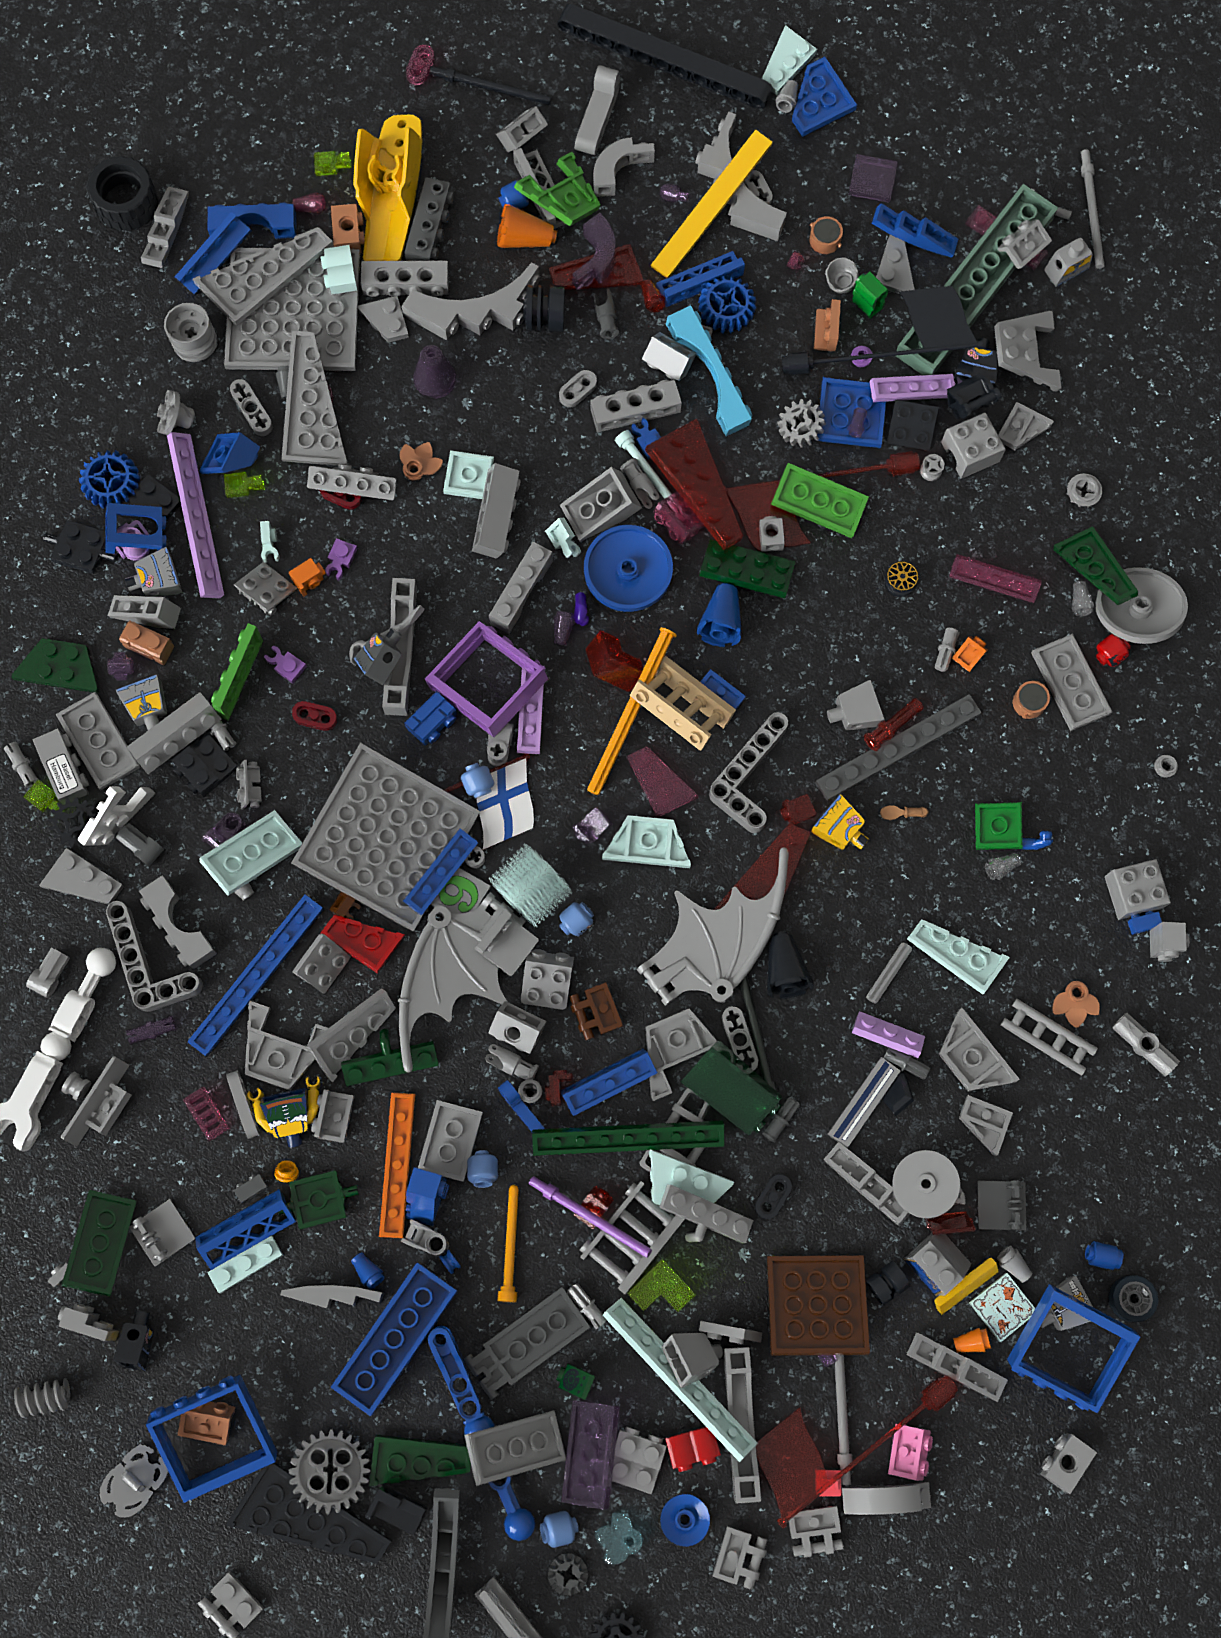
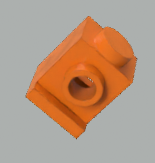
M311 558L289 571L291 580L303 597L307 595L306 590L316 588L323 580L322 576L326 574L319 562L315 564Z

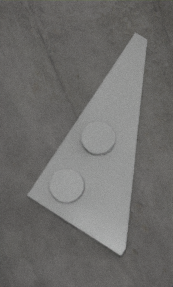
M889 235L876 278L889 291L900 294L899 291L915 289L905 241Z

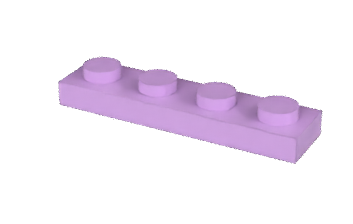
M953 374L872 378L870 380L873 402L947 398V389L955 385Z
M523 668L521 686L531 677V674ZM544 684L519 710L517 753L540 754Z

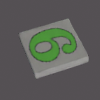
M458 868L430 905L433 907L438 905L448 908L450 913L455 914L471 912L480 906L491 886Z

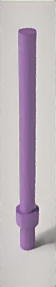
M535 1176L530 1179L529 1185L541 1191L543 1196L550 1201H557L644 1257L648 1258L652 1253V1249L560 1193L559 1188L552 1184L548 1185Z

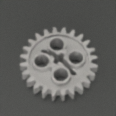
M330 1429L326 1437L323 1431H320L319 1439H316L311 1434L309 1437L310 1444L302 1441L301 1445L304 1450H295V1454L299 1459L292 1458L290 1462L296 1466V1468L289 1469V1474L296 1476L290 1480V1484H297L293 1494L301 1492L302 1495L299 1502L301 1503L307 1499L309 1501L307 1509L311 1508L313 1504L317 1505L316 1513H319L322 1507H325L326 1514H329L331 1507H334L335 1511L339 1513L340 1505L342 1504L346 1509H349V1500L355 1503L358 1501L355 1493L363 1494L365 1491L360 1485H367L369 1482L368 1479L363 1477L370 1473V1469L363 1468V1466L369 1463V1459L361 1458L366 1450H357L359 1441L354 1444L350 1443L352 1435L343 1439V1431H340L337 1437L334 1436L332 1429ZM329 1449L333 1452L331 1470L336 1471L331 1477V1494L326 1492L328 1474L323 1472L326 1471L328 1466ZM319 1453L324 1457V1462L322 1464H314L311 1456ZM343 1453L348 1456L349 1462L344 1465L339 1464L336 1461V1456ZM320 1479L323 1483V1488L320 1490L312 1489L310 1481ZM338 1479L346 1480L348 1488L345 1490L337 1489L335 1481Z

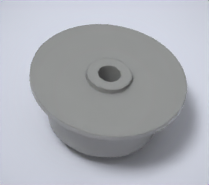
M922 1150L909 1154L898 1164L893 1175L892 1186L897 1202L905 1211L920 1218H934L949 1211L957 1201L960 1192V1178L955 1166L947 1157L935 1151Z

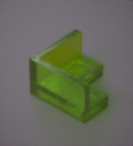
M663 1259L627 1293L643 1311L660 1295L677 1312L696 1296Z

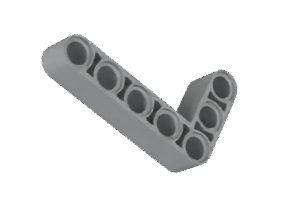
M779 712L770 715L712 783L710 788V800L751 833H758L763 830L767 817L761 808L737 789L785 734L788 719ZM777 721L780 722L783 727L781 729H775L773 728L771 723ZM765 738L769 744L761 746L757 740ZM751 755L755 761L748 763L744 761L743 756ZM736 771L740 774V778L732 779L728 773ZM722 788L725 790L726 795L717 796L714 790ZM739 802L743 805L744 809L736 811L733 809L732 804ZM757 816L760 818L761 824L753 825L749 818Z
M113 901L107 906L106 915L135 1006L142 1011L151 1012L201 993L203 982L197 975L191 972L153 983L130 908L120 901ZM123 908L124 913L122 917L115 918L116 910ZM125 930H130L131 934L129 938L126 940H122V932ZM132 951H137V958L129 962L128 955ZM138 973H143V981L136 984L134 982L135 976ZM190 979H195V987L191 990H187V981ZM167 987H173V994L165 998L163 996L164 990ZM149 994L151 996L150 1002L147 1005H142V997Z

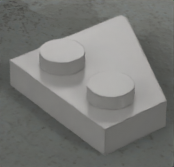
M700 1322L699 1331L708 1332L707 1338L721 1340L722 1335L729 1336V1342L743 1344L744 1339L761 1342L762 1339L761 1332Z

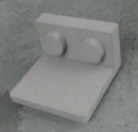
M504 909L474 949L509 976H512L539 939L511 918L512 914Z

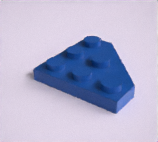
M826 57L807 65L792 116V122L802 137L855 111L857 108V104Z

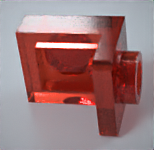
M567 1070L553 1071V1075H549V1086L545 1087L546 1101L551 1100V1106L561 1105L559 1082L572 1081V1073L567 1074Z

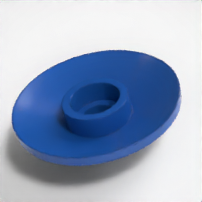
M680 1494L674 1496L662 1509L660 1517L661 1528L665 1536L672 1543L679 1546L695 1545L708 1532L710 1525L708 1509L699 1498L693 1495ZM684 1514L689 1516L687 1524L680 1522V1517Z

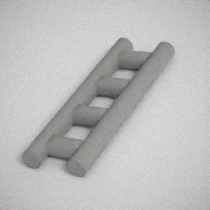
M1016 998L1012 1006L1018 1009L1012 1021L1004 1018L1000 1026L1082 1076L1086 1067L1080 1064L1086 1053L1093 1056L1098 1048ZM1026 1015L1038 1022L1032 1034L1019 1027ZM1046 1027L1058 1034L1052 1046L1040 1039ZM1066 1040L1079 1047L1072 1059L1060 1052Z

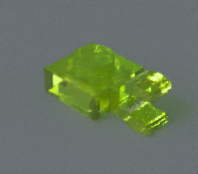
M335 151L314 153L316 176L337 174V168H351L349 152H342L338 156H336Z
M246 472L224 474L225 495L227 498L248 496L249 489H265L264 480H262L260 475L248 477Z
M37 780L23 796L42 812L47 807L50 810L58 811L59 809L57 802L54 800L56 797L55 792L40 780Z

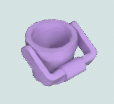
M134 520L130 524L126 522L117 529V533L149 535L138 520ZM135 525H138V526L140 527V529L143 531V533H141V532H140L137 528H135L134 526H135ZM116 546L117 552L123 559L127 557L133 561L146 557L150 549L132 547H121L120 550Z

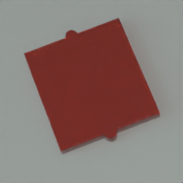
M966 1211L945 1213L938 1217L925 1218L926 1226L930 1228L933 1235L975 1231L973 1218H969Z

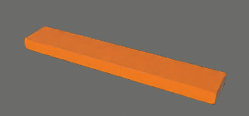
M391 1093L379 1237L404 1238L407 1204L406 1192L409 1180L415 1094Z

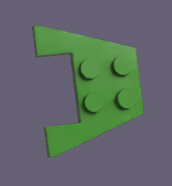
M573 152L559 158L557 162L559 168L569 178L545 191L530 175L517 181L514 186L517 191L568 226L596 212L600 207L589 183L586 184L582 176L584 172L581 166L578 167L575 163L576 157Z

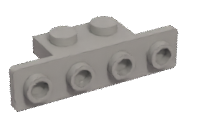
M338 464V467L332 469L317 466L309 467L307 487L310 489L387 500L395 499L397 479L379 476V473L373 472V468L360 467V470L351 469V465Z
M115 1056L110 1059L61 1135L63 1140L78 1146L90 1127L104 1136L107 1135L132 1096L117 1086L128 1069L129 1064Z

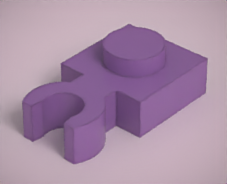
M336 538L328 555V561L332 563L325 569L326 576L329 577L331 571L336 570L338 571L336 579L341 580L343 576L342 567H350L356 554L357 546Z
M272 646V650L277 654L274 658L265 655V660L271 665L277 664L274 668L275 672L293 684L307 667L306 664L289 652L283 656L278 647Z

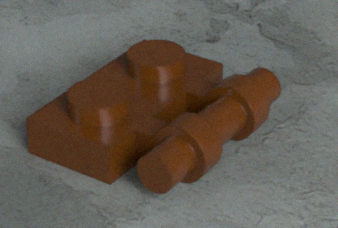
M607 983L584 990L587 1000L580 1001L578 994L569 997L572 1006H570L572 1013L576 1014L580 1024L578 1025L579 1031L583 1033L586 1041L594 1038L592 1028L598 1027L600 1034L603 1035L623 1027ZM589 1007L595 1018L588 1021L584 1009Z

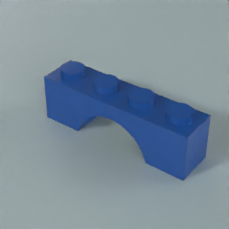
M260 203L258 205L238 204L236 206L215 205L208 207L209 235L217 229L232 211L246 226L260 224L267 227L273 233L275 239L294 238L296 236L294 204L279 203L267 205Z

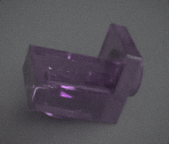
M595 807L582 821L575 823L572 828L576 831V837L581 842L587 844L596 841L612 825V822L599 807Z

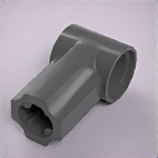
M130 823L123 826L116 836L117 840L133 851L134 855L148 867L165 850L149 836L143 835Z

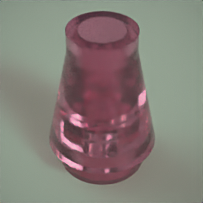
M314 192L299 198H293L295 211L320 214L321 211L326 209L323 193Z

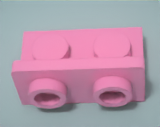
M896 1424L888 1474L923 1481L929 1469V1463L926 1461L927 1454L931 1450L933 1443L930 1430Z

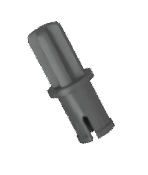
M890 1047L883 1057L901 1067L902 1071L905 1069L921 1079H925L930 1071L928 1066L913 1059L911 1055L908 1056Z
M789 1097L777 1114L774 1113V1119L762 1134L775 1143L785 1126L790 1125L788 1122L800 1104L795 1099Z

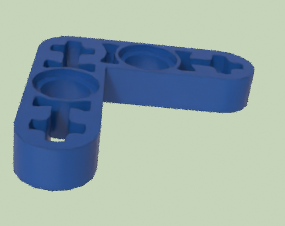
M508 1080L498 1087L500 1094L531 1132L534 1129H545L524 1104L521 1096Z

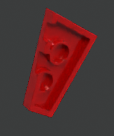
M333 915L320 933L326 935L345 952L377 974L405 937V934L386 931L384 928L372 927L338 915Z

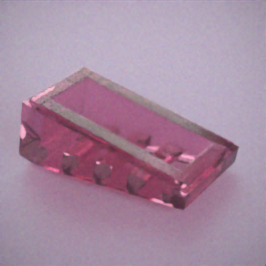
M202 1087L183 1099L208 1141L230 1129L206 1088ZM202 1097L205 1098V1100L199 1103L198 1105H193V1103ZM207 1105L210 1106V1109L199 1115V1110ZM213 1113L215 1114L214 1118L206 1123L203 1122V1119ZM219 1121L221 1125L209 1132L208 1127Z

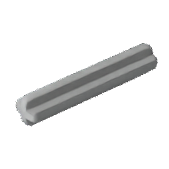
M904 942L900 944L867 994L866 998L875 1004L879 1001L912 951L911 946Z

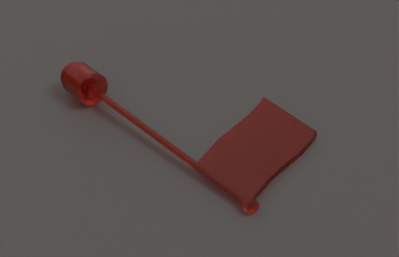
M909 451L890 454V459L886 460V464L816 475L825 478L887 468L888 472H892L893 476L911 474L919 470L920 461L918 453ZM780 480L730 488L721 487V494L726 495L727 493L734 504L747 536L757 551H761L759 522L767 516L782 518L784 547L811 543L802 532L795 514L771 505ZM770 529L766 531L768 536L773 537L777 535L775 530Z
M947 1375L934 1380L921 1391L923 1395L921 1401L923 1404L829 1481L821 1456L804 1425L800 1408L761 1438L756 1445V1454L759 1464L775 1494L781 1514L777 1522L781 1528L784 1529L790 1519L927 1407L929 1410L934 1409L938 1411L952 1400L958 1391L954 1382Z

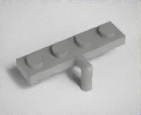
M673 1185L666 1186L659 1208L698 1224L696 1232H689L685 1235L687 1242H701L708 1228L740 1243H746L753 1223L752 1219Z

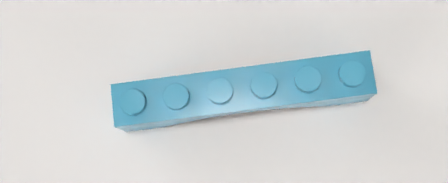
M690 305L669 315L666 326L673 339L697 353L696 355L705 363L712 374L718 394L716 419L725 436L749 426L752 419L751 410L741 400L742 394L737 386L734 387L729 369L727 367L724 368L721 362L720 352L717 348H713L711 336L707 330L703 329L699 313L694 311Z

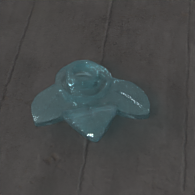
M615 1512L611 1518L612 1525L603 1526L594 1534L598 1543L602 1547L607 1548L603 1561L607 1564H620L624 1562L629 1554L637 1553L643 1545V1537L637 1529L632 1527L629 1517ZM628 1536L634 1540L632 1546H629L626 1542Z

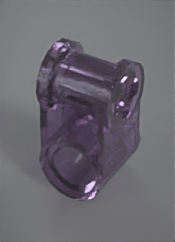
M227 813L214 827L206 832L202 841L205 844L208 843L214 849L246 829V823L238 814ZM238 820L237 828L230 830V822Z

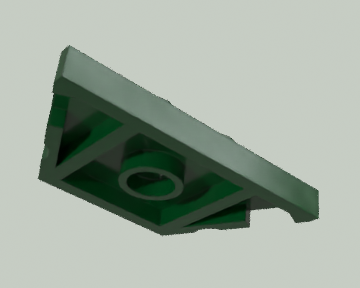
M42 638L11 676L13 680L99 693L88 647L82 644Z

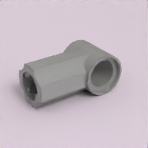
M51 948L39 969H35L29 976L26 983L27 988L49 998L56 990L58 978L70 957Z

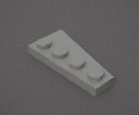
M384 989L378 990L307 1044L312 1055L331 1082L336 1079V1073L342 1068L341 1062L350 1060L355 1051L367 1043V1037L373 1031H377L396 1009Z

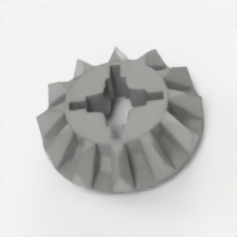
M1078 474L1069 481L1067 495H1069L1071 502L1078 504V507L1087 506L1088 508L1096 504L1101 498L1102 486L1094 476ZM1087 484L1086 491L1089 493L1082 497L1080 490Z

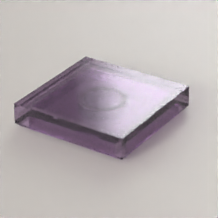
M856 154L849 195L890 202L898 162Z

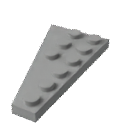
M317 227L295 236L294 240L284 244L280 242L274 245L272 249L264 252L261 250L234 261L226 268L221 270L217 268L212 270L211 274L201 278L200 276L195 277L193 282L237 326L322 256L325 248L334 246L333 241Z

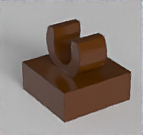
M341 892L329 910L338 916L353 919L354 917L349 914L350 907L353 906L356 909L361 907L358 903L354 902L356 899Z

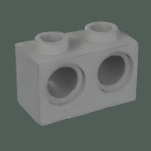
M535 106L523 112L496 133L507 152L518 149L548 124Z

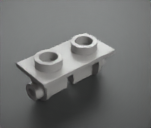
M244 760L236 769V779L240 780L237 801L241 802V810L248 804H250L251 808L260 807L259 804L262 803L261 787L252 786V783H260V767L257 765V762H249L247 765V760Z

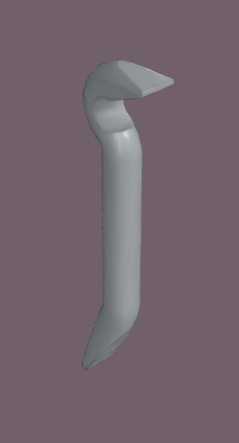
M419 605L403 622L392 628L402 633L418 619L425 609ZM390 629L386 630L380 635L385 637ZM356 641L350 647V662L355 666L357 663L353 658L359 649L366 644L365 641Z

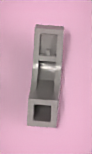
M632 137L618 140L606 147L599 155L594 166L593 190L596 197L615 196V175L622 167L630 164L653 163L654 143L633 145Z
M929 1482L842 1488L844 1514H897L922 1511V1509L931 1508Z

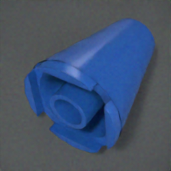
M723 583L716 587L697 627V635L700 634L702 636L701 640L705 643L725 647V643H732L731 646L740 642L742 631L738 589L734 585Z

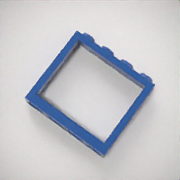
M1049 1284L1008 1356L1007 1361L1012 1367L1011 1370L1018 1373L1019 1376L1025 1377L1027 1375L1033 1379V1383L1043 1389H1046V1387L1053 1389L1054 1394L1061 1399L1067 1400L1070 1398L1075 1401V1405L1080 1409L1087 1411L1090 1409L1098 1413L1140 1336L1133 1328ZM1054 1302L1121 1337L1089 1395L1022 1360Z
M241 1375L225 1377L216 1386L211 1388L210 1386H205L189 1398L183 1396L175 1400L173 1405L164 1408V1406L154 1409L146 1423L147 1429L184 1503L276 1461L277 1450ZM235 1390L263 1448L193 1480H189L162 1423Z

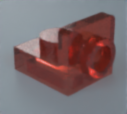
M808 794L790 801L788 799L784 800L780 809L784 821L788 820L790 826L816 816Z
M594 1186L581 1206L602 1217L613 1202V1199L607 1191ZM576 1213L574 1214L575 1217L584 1222L590 1228L594 1229L595 1225L580 1217Z

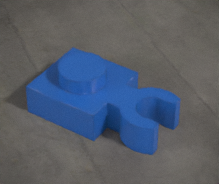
M643 418L641 423L644 427L639 429L635 424H632V432L636 436H640L636 439V442L646 458L649 459L664 451L667 445L655 428L649 431L648 421Z

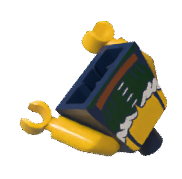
M309 1076L306 1078L308 1091L305 1087L264 1097V1093L257 1088L258 1096L256 1098H253L252 1093L249 1091L247 1097L254 1102L252 1107L256 1122L268 1133H273L275 1138L286 1136L288 1147L301 1145L300 1133L308 1131L309 1124L313 1123L319 1109L317 1105L319 1091L317 1089H319L321 1083L318 1076L315 1085L309 1084Z

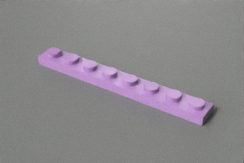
M171 432L167 438L200 597L221 598L224 595L191 434Z

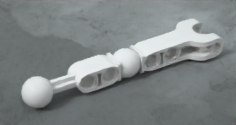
M96 948L87 955L86 965L89 971L79 990H71L67 993L52 1020L51 1027H49V1030L52 1032L42 1039L41 1052L37 1051L30 1061L11 1098L5 1103H0V1135L10 1124L15 1123L17 1130L13 1144L20 1151L29 1150L40 1134L41 1123L38 1113L59 1075L63 1065L59 1061L65 1059L70 1054L71 1041H76L94 1009L95 1001L90 997L100 978L111 974L115 969V956L107 948Z

